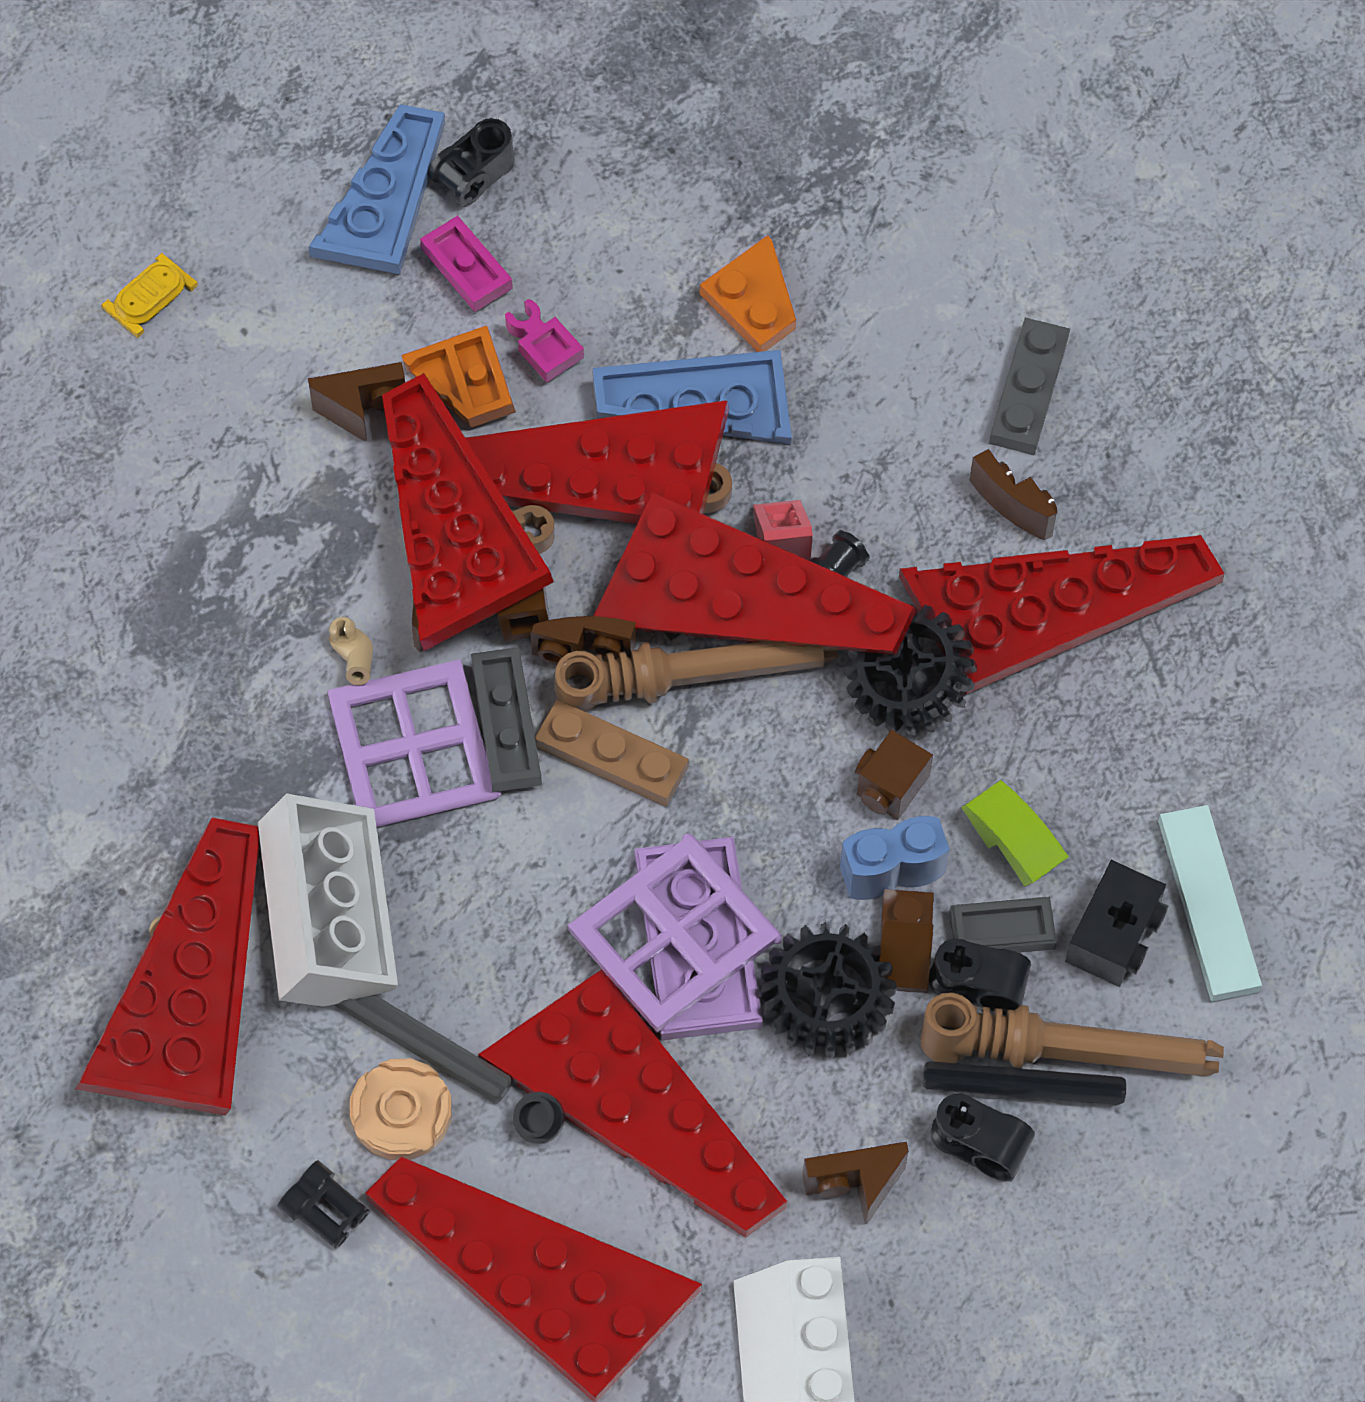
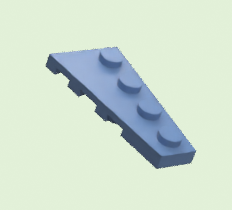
M399 105L372 147V155L363 169L359 167L352 178L351 187L342 202L336 203L328 216V223L320 235L316 234L309 245L310 257L395 274L401 273L428 183V170L436 156L445 126L444 112Z
M781 350L597 367L592 370L597 419L727 400L729 412L723 436L791 445L792 435Z

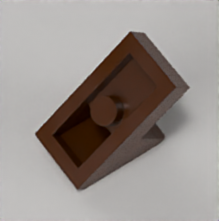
M402 362L308 378L313 411L364 441H367L363 410L371 408L384 410L382 394L405 383Z
M884 889L880 933L881 954L879 962H890L892 964V975L887 979L896 982V991L928 993L934 928L932 924L934 893L893 889Z
M907 1141L804 1158L802 1177L806 1195L819 1193L820 1197L833 1198L848 1193L850 1188L857 1187L864 1222L867 1224L906 1169L909 1152Z

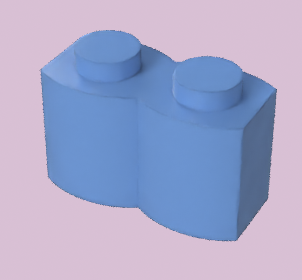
M933 816L913 817L900 822L891 830L872 828L849 836L842 842L840 869L849 897L858 900L874 899L883 896L884 889H895L897 886L920 887L935 882L946 873L949 846L939 818Z

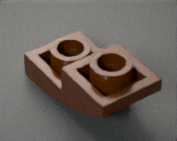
M989 449L975 455L972 458L969 481L979 494L1003 517L1022 530L1043 540L1052 537L1058 511L1050 493L1045 489L1040 490L1031 477L1016 484L1013 473L1008 465L1003 461L999 463Z
M598 616L564 617L535 623L531 630L532 655L539 656L543 661L553 665H557L559 660L566 654L574 651H584V649L591 651L594 655L601 654L602 659H606V654L613 653L614 659H617L618 653L624 651L626 657H630L631 650H634L636 646V622Z

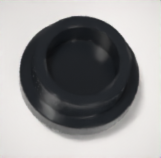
M533 1092L524 1096L517 1103L513 1114V1123L517 1133L524 1140L534 1144H545L554 1140L562 1131L565 1122L564 1109L559 1100L551 1094L544 1092Z

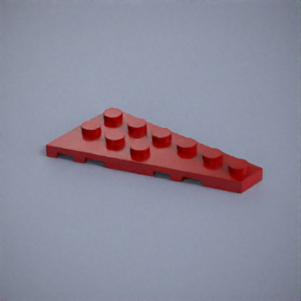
M422 373L382 394L394 461L393 470L399 494L398 502L407 562L412 579V594L419 625V640L423 651H426L554 583L549 568L425 373Z
M724 400L466 437L509 506L525 507L537 505L550 512L637 524L652 492L704 514L729 407L728 401Z
M652 492L594 616L636 622V631L655 633V631L695 637L750 642L768 641L786 643L793 646L805 647V645L833 647L837 650L896 655L917 610L907 603Z
M1202 535L1144 541L1142 546L1113 549L1112 545L1094 547L1092 552L1069 554L1068 550L998 557L993 558L991 563L962 566L961 562L944 563L943 568L918 571L917 567L900 568L899 579L918 612L926 604L933 608L935 617L942 612L949 614L952 619V625L960 624L966 632L963 640H969L973 645L974 653L968 658L976 662L977 671L967 676L972 679L975 685L974 690L964 691L965 694L1223 582L1225 575ZM936 642L943 656L946 657L944 646Z
M213 817L210 819L74 1090L225 1116L231 1110L259 845L258 826Z
M602 969L478 1054L479 1058L508 1074L511 1080L516 1082V1086L527 1094L544 1092L557 1098L564 1109L565 1119L624 1158L629 1157L649 1170L651 1176L663 1184L669 1183L693 1199L695 1205L745 1238L787 1208L788 1201Z
M402 1156L365 1192L367 1201L593 1402H598L702 1291V1284Z

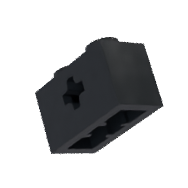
M1110 860L1069 943L1065 962L1118 987H1121L1127 972L1137 975L1149 948L1142 944L1148 930L1155 933L1158 932L1169 908V905L1162 903L1166 884L1114 860ZM1119 921L1125 923L1122 930L1115 928Z

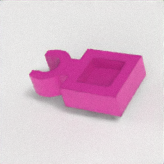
M527 299L524 301L525 313L530 318L525 321H519L512 313L507 312L505 314V325L511 335L522 338L518 341V351L547 383L584 358V348L556 317L543 323L539 306L533 300Z

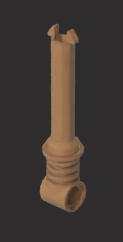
M768 641L667 654L660 647L650 648L649 642H645L637 650H631L630 657H626L624 651L618 653L617 659H614L613 653L606 654V660H602L601 654L593 655L586 651H574L561 658L556 666L555 695L558 700L585 712L592 710L598 704L607 703V697L611 696L612 702H619V695H623L624 700L627 701L631 700V694L633 693L636 694L637 699L643 698L651 704L657 702L658 696H665L673 686L823 667V664L828 661L837 659L838 653L837 649L833 647L793 646L786 643ZM575 675H584L592 681V684L584 689H575L567 683V680Z
M942 993L935 996L928 1003L920 1036L921 1048L928 1057L937 1062L955 1063L962 1060L965 1056H971L972 1051L975 1050L977 1051V1057L984 1058L985 1052H989L990 1059H997L998 1053H1001L1002 1060L1009 1061L1014 1068L1021 1069L1023 1062L1034 1063L1040 1057L1207 1076L1219 1072V1062L1205 1060V1056L1219 1058L1224 1056V1047L1213 1040H1207L1206 1043L1205 1040L1046 1022L1038 1013L1029 1012V1006L1025 1005L1019 1006L1016 1010H1008L1006 1016H1002V1009L995 1008L994 1014H990L988 1007H982L981 1013H977V1006H973L968 999L954 993ZM947 1026V1027H951V1028H953V1029H955V1030H947V1029H944V1028H942V1027Z

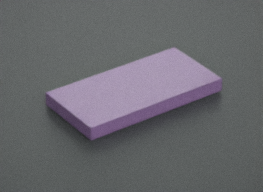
M734 837L698 841L742 890ZM676 844L635 849L637 873ZM689 862L652 889L678 919L715 893L713 888ZM726 903L688 930L715 961L749 936L748 928ZM643 912L648 943L661 932ZM672 944L650 959L655 997L660 1002L698 975ZM753 960L660 1030L661 1041L762 1028L763 1020Z

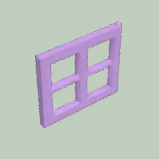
M461 659L369 680L364 685L352 684L327 690L356 806L374 809L376 827L498 799L501 795V791L492 792L487 755ZM447 685L458 724L416 734L406 694ZM393 698L403 737L361 746L351 707ZM463 744L474 784L431 793L421 754ZM409 757L419 797L376 807L366 767Z
M688 833L683 835L679 843L568 924V931L656 1032H659L773 944H780L782 942L781 933L698 840ZM689 862L713 888L715 893L678 919L652 889ZM635 902L661 933L627 959L623 960L598 929ZM726 903L752 934L715 961L688 930ZM672 944L698 975L660 1002L634 971L668 945Z

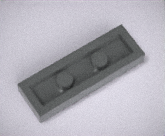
M1025 317L991 430L989 444L1035 455L1069 339L1070 328Z
M515 647L472 653L471 665L492 792L541 786L542 776L520 648Z

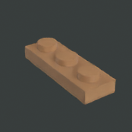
M556 699L535 736L538 749L665 807L668 806L689 767L688 758Z

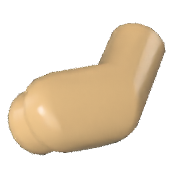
M337 618L329 626V642L332 648L347 662V680L353 685H364L369 681L371 674L372 642L362 631L355 627V623L350 618Z

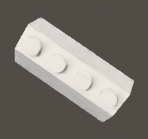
M286 793L258 822L279 1001L325 1007L338 1004L347 999H359L393 991L398 986L374 809Z
M840 1257L787 1260L734 1280L743 1402H855Z

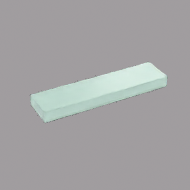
M1205 805L1160 814L1158 823L1211 1002L1259 993L1262 983L1209 806Z

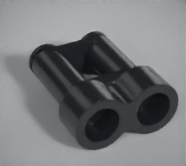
M317 1160L304 1172L299 1181L284 1194L277 1207L293 1221L299 1218L337 1250L348 1238L349 1233L347 1231L353 1224L359 1226L366 1219L370 1210L366 1209V1206L333 1179L335 1174ZM324 1199L347 1218L341 1226L318 1207Z

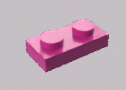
M458 215L420 238L422 251L474 312L513 289L512 278Z

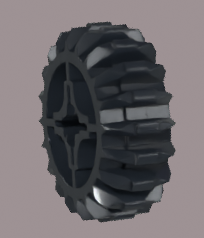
M925 604L918 615L917 612L915 613L896 655L888 654L883 656L884 654L847 650V656L854 663L844 667V675L848 680H852L846 689L851 698H858L855 702V707L860 714L869 713L868 720L877 727L885 722V727L889 732L891 729L898 732L901 726L904 725L905 731L915 736L918 730L919 723H923L928 731L934 732L936 725L934 718L941 716L946 722H951L953 717L948 708L952 704L956 707L965 708L966 701L961 696L960 691L974 690L975 684L967 675L977 671L976 662L968 658L974 653V647L969 640H963L966 632L960 624L952 625L951 617L945 612L935 617L933 608ZM918 637L932 639L943 645L946 657H936L934 653H923V649L918 643ZM913 659L918 666L911 667V664H913ZM910 672V675H907V678L903 674ZM885 681L888 686H898V691L902 695V702L888 700L877 693L875 682ZM938 683L932 691L923 696L927 687Z
M826 921L820 926V934L816 935L813 934L809 927L804 925L800 930L801 941L787 934L783 938L782 943L784 950L773 948L769 953L771 964L764 965L761 969V979L765 983L759 986V998L767 1001L762 1006V1014L765 1018H775L772 1022L774 1034L777 1035L789 1031L787 1045L792 1048L801 1040L806 1042L805 1053L808 1056L814 1054L816 1046L825 1047V1054L829 1059L834 1057L835 1047L841 1045L848 1055L854 1053L855 1039L869 1046L873 1041L872 1030L877 1032L884 1031L887 1024L884 1016L893 1014L895 1002L890 997L896 994L897 988L894 980L887 979L892 975V964L890 962H879L881 954L880 945L866 949L868 936L865 932L853 940L849 938V927L846 924L839 929V934L830 933V926ZM826 960L818 967L803 966L813 961ZM843 964L853 968L862 977L867 988L860 987L859 981L849 978L843 971ZM831 975H834V988H832L830 995L827 994L825 1003L821 1006V992H823L825 986H828ZM787 991L796 993V999L805 1001L812 1008L811 1017L801 1012L793 1004ZM840 1012L853 1014L841 1020L829 1021L834 1014Z

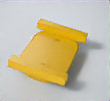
M163 253L155 258V263L149 265L118 293L114 303L107 299L101 304L102 309L137 338L144 333V329L139 325L140 323L147 322L182 292L184 286L191 292L198 286L196 280Z

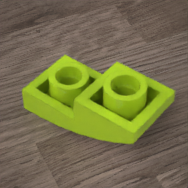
M1002 780L997 781L961 807L988 849L996 845L999 847L1024 887L1034 883L1069 857L1039 816Z

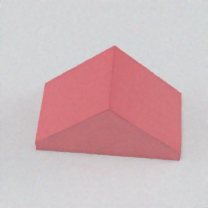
M801 500L753 505L758 539L808 561L811 559L812 525Z

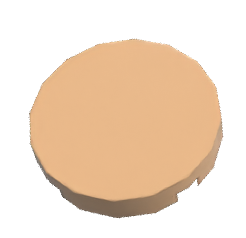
M411 1058L389 1059L379 1063V1067L372 1069L369 1073L367 1071L358 1079L350 1096V1121L358 1140L371 1153L389 1160H398L401 1156L412 1160L429 1153L444 1139L452 1121L451 1094L447 1085H445L439 1074L430 1065Z

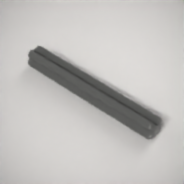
M376 995L359 999H347L334 1004L337 1008L493 1102H500L511 1087V1077Z

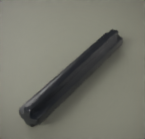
M934 1061L926 1062L923 1067L922 1084L924 1088L930 1090L1115 1105L1124 1103L1126 1098V1079L1119 1076Z

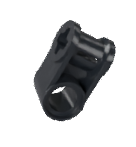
M489 118L478 122L458 141L442 150L434 158L428 170L429 177L434 182H442L455 194V200L459 205L465 207L472 204L486 189L513 168L515 158L511 129L500 119ZM492 146H497V147H499V148L494 149V150H487V149H486V148L492 147Z
M953 938L939 946L935 954V962L930 969L929 983L937 995L942 993L958 994L968 999L972 1005L988 1007L991 1012H994L995 1008L1002 1009V1014L1007 1015L1008 1010H1016L1023 1004L1031 961L1025 955L1013 950L996 949L964 939ZM957 951H961L960 956L955 955ZM951 965L959 967L958 973L950 971ZM949 982L954 983L953 987H948Z
M962 1093L951 1094L941 1101L930 1131L933 1143L942 1152L976 1167L991 1178L1004 1182H1011L1015 1178L1035 1137L1034 1130L1026 1122L1010 1114L1002 1113ZM962 1107H966V1112L961 1111ZM954 1119L963 1122L959 1130L950 1126ZM947 1137L952 1138L951 1142L947 1141Z

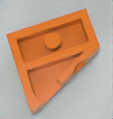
M768 235L700 284V295L757 352L767 351L796 330L795 313L772 239Z
M487 325L401 355L407 370L415 377L425 373L442 402L471 428L516 412Z

